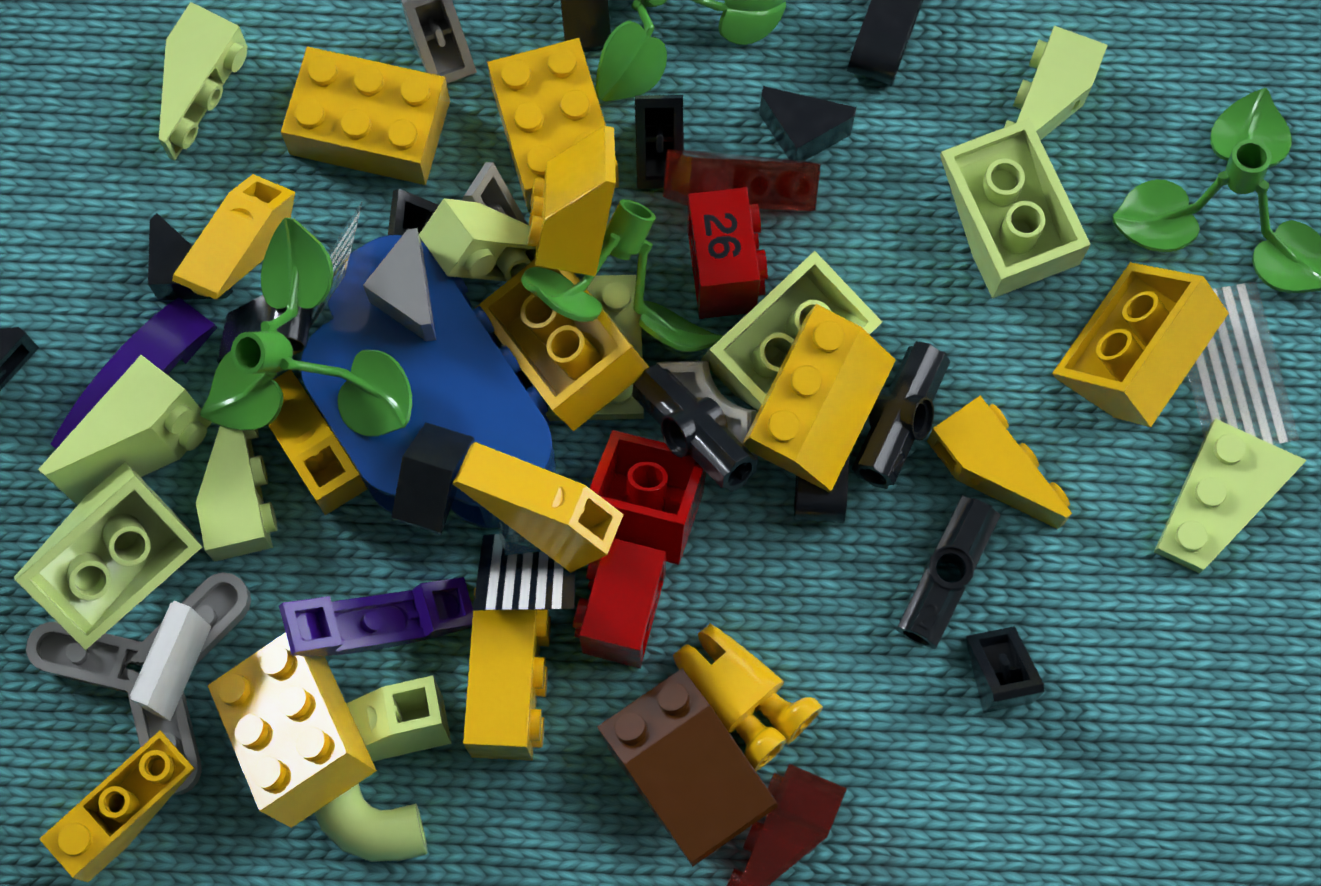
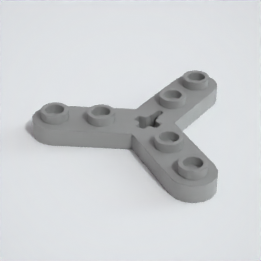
M225 572L213 574L182 602V604L194 609L211 626L195 666L245 617L250 609V591L245 583L234 574ZM47 622L34 629L26 645L29 661L36 668L50 675L128 693L140 748L161 730L195 768L172 796L183 795L192 790L198 783L202 771L184 691L171 721L153 715L130 699L131 691L139 673L126 669L128 664L138 666L144 664L161 624L142 642L105 633L87 650L58 622Z

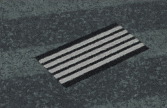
M483 534L473 611L574 609L576 570L570 573L520 534Z

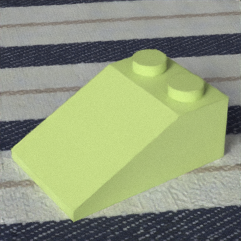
M1030 118L941 151L940 157L972 256L992 299L1080 265L1091 244Z
M140 355L38 470L71 501L78 505L88 493L125 461L142 477L180 460L187 451L195 449L203 441L207 428L212 422L200 416L201 408L185 388L144 356Z
M125 461L84 497L14 576V579L87 650L197 553L202 546L192 531Z

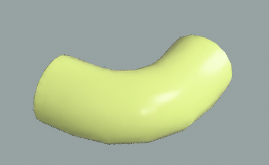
M359 783L314 813L321 830L342 851L370 862L400 861L428 853L424 828L417 804L391 810L374 808L364 800Z

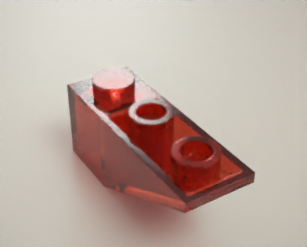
M667 150L663 197L688 206V194L747 187L749 203H758L759 209L815 211L821 164L719 152Z
M791 764L788 765L784 776L774 772L768 790L776 800L778 807L767 815L764 824L757 821L752 825L742 848L752 854L744 872L734 868L727 886H771L825 841L847 788Z

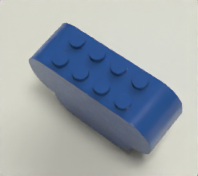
M402 235L379 237L350 253L333 279L332 284L348 261L346 269L327 296L328 307L334 319L322 325L312 334L307 341L306 348L302 352L301 361L344 368L351 372L353 360L358 352L362 350H379L387 353L400 364L410 383L412 392L410 420L405 428L385 435L364 436L358 434L345 424L338 408V393L346 380L340 377L301 371L304 385L318 411L359 472L366 488L377 504L392 514L402 457L425 422L472 436L475 439L474 442L556 473V460L549 428L551 424L545 414L548 408L533 385L527 389L524 388L523 380L519 375L521 368L510 349L506 345L498 349V344L492 334L495 329L484 310L480 306L472 310L473 307L466 295L469 291L461 277L447 276L426 245L421 242L436 340L425 341L371 304L363 287V284ZM344 258L340 261V263L334 270L333 275L335 274L336 270L338 269ZM457 489L451 510L459 518L469 524L483 528L506 526L504 522L460 489Z

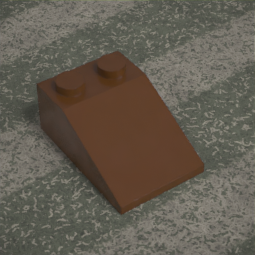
M682 668L597 726L610 753L692 867L778 807L776 800L720 718Z

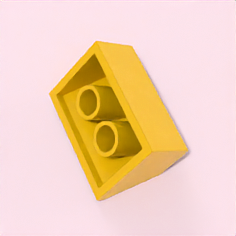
M603 126L549 160L546 165L544 179L535 177L530 200V231L528 237V246L536 247L535 266L596 276L616 184L614 127Z
M1130 262L1052 374L1058 381L1112 417L1152 427L1229 312L1204 276Z
M816 304L804 319L742 444L750 452L830 493L896 359L861 326Z

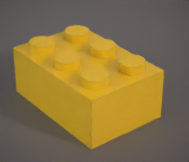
M579 38L487 62L491 87L528 212L531 211L530 200L535 177L544 179L547 162L601 127L606 126ZM615 156V173H616V184H615V188H618V187H619V173H618V163H617L616 156Z
M307 46L281 128V135L290 155L426 185L450 104L446 78L444 76Z
M534 259L478 306L484 310L495 329V335L504 346L506 345L510 349L519 367L552 411L575 431L636 382L649 366L603 308L597 319L593 321H575L557 313L540 298L529 292L523 286L521 277L525 270L532 267H540L535 266L536 259ZM546 268L563 275L574 285L581 281L573 272ZM586 289V290L584 291V292H586L587 294H589V295H591L592 297H594V296L590 293V291H589L588 289Z
M549 609L473 611L463 744L472 758L533 761V748L543 747L544 717H542V709H536L537 697H546L548 667L545 666V657H540V646L549 647L551 616H548Z
M286 632L207 685L259 811L288 827H294L377 771L325 656H292Z

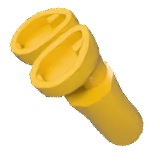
M710 623L698 633V639L704 650L715 661L712 665L701 653L688 644H685L675 652L673 659L679 670L682 668L705 697L728 732L732 733L736 730L745 741L746 749L744 755L754 770L757 771L774 759L785 744L789 745L820 714L823 706L812 697H804L793 703L781 698L776 693L783 686L784 681L738 642ZM759 710L773 727L763 725L753 715L754 711L757 712Z

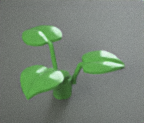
M667 0L633 1L631 7L638 12L644 28L634 21H626L616 27L606 40L596 75V94L598 99L607 102L639 96L651 90L659 82L666 67L667 50L665 44L660 39L651 36L654 31V25L646 7H657L664 4ZM690 0L713 10L723 11L718 26L719 33L726 40L739 45L752 44L766 37L778 25L786 8V0H725V2Z
M1262 88L1239 99L1229 106L1215 121L1210 134V144L1214 153L1219 158L1228 161L1225 171L1218 174L1214 183L1195 203L1189 205L1188 195L1179 185L1167 180L1155 179L1141 183L1131 190L1119 209L1113 214L1112 219L1115 227L1132 243L1156 252H1172L1185 248L1197 238L1200 227L1192 214L1199 212L1223 185H1228L1237 194H1248L1256 191L1258 193L1261 233L1267 239L1256 246L1252 255L1256 274L1266 285L1280 292L1305 293L1321 291V236L1308 225L1294 220L1285 221L1280 224L1275 233L1270 228L1267 191L1270 185L1264 178L1268 168L1276 166L1287 157L1292 145V137L1286 121L1276 108L1267 88Z
M621 199L606 227L597 273L610 255L618 259L629 260L631 255L638 254L633 309L641 315L638 321L639 325L651 336L676 350L695 352L712 347L724 335H718L705 330L662 305L643 300L647 257L653 246L651 242L645 239L656 217L651 210L642 204L628 199ZM532 267L525 270L521 277L523 286L529 292L540 298L551 309L564 317L575 321L588 322L597 319L602 311V304L584 292L595 276L584 275L581 281L574 285L569 279L555 271L542 267Z
M284 218L277 227L268 245L261 270V289L267 304L276 309L287 308V310L272 321H263L261 323V331L244 332L235 338L231 351L222 358L215 371L209 396L201 409L200 416L210 422L230 429L255 430L264 428L277 418L283 406V392L273 378L277 372L282 370H298L340 377L346 380L338 393V408L342 420L354 432L364 436H381L405 428L412 412V392L403 368L392 356L379 350H362L355 356L350 372L344 368L293 360L291 343L283 334L277 332L279 327L297 316L298 306L305 309L319 306L327 297L333 282V265L325 247L293 218Z

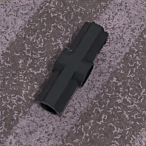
M917 341L914 346L908 347L889 390H881L869 414L871 428L852 467L858 478L865 480L874 487L888 489L889 485L895 484L914 440H923L931 430L934 419L932 401L950 364V360L945 352L936 349L929 343Z
M659 364L644 370L642 376L633 384L632 397L661 425L663 439L670 451L681 458L690 455L721 488H727L730 492H733L745 486L747 480L757 471L758 459L728 430L726 417L718 403L709 397L698 400L667 368L663 369Z
M965 496L960 498L896 628L907 639L921 646L932 649L937 648L1000 519L1001 514L996 512L991 505L976 498L972 499ZM941 562L953 563L960 571L961 580L952 583L944 581L939 577L936 565Z

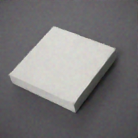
M177 601L170 603L130 694L132 701L153 715L168 721L172 719L211 629V626L190 606Z

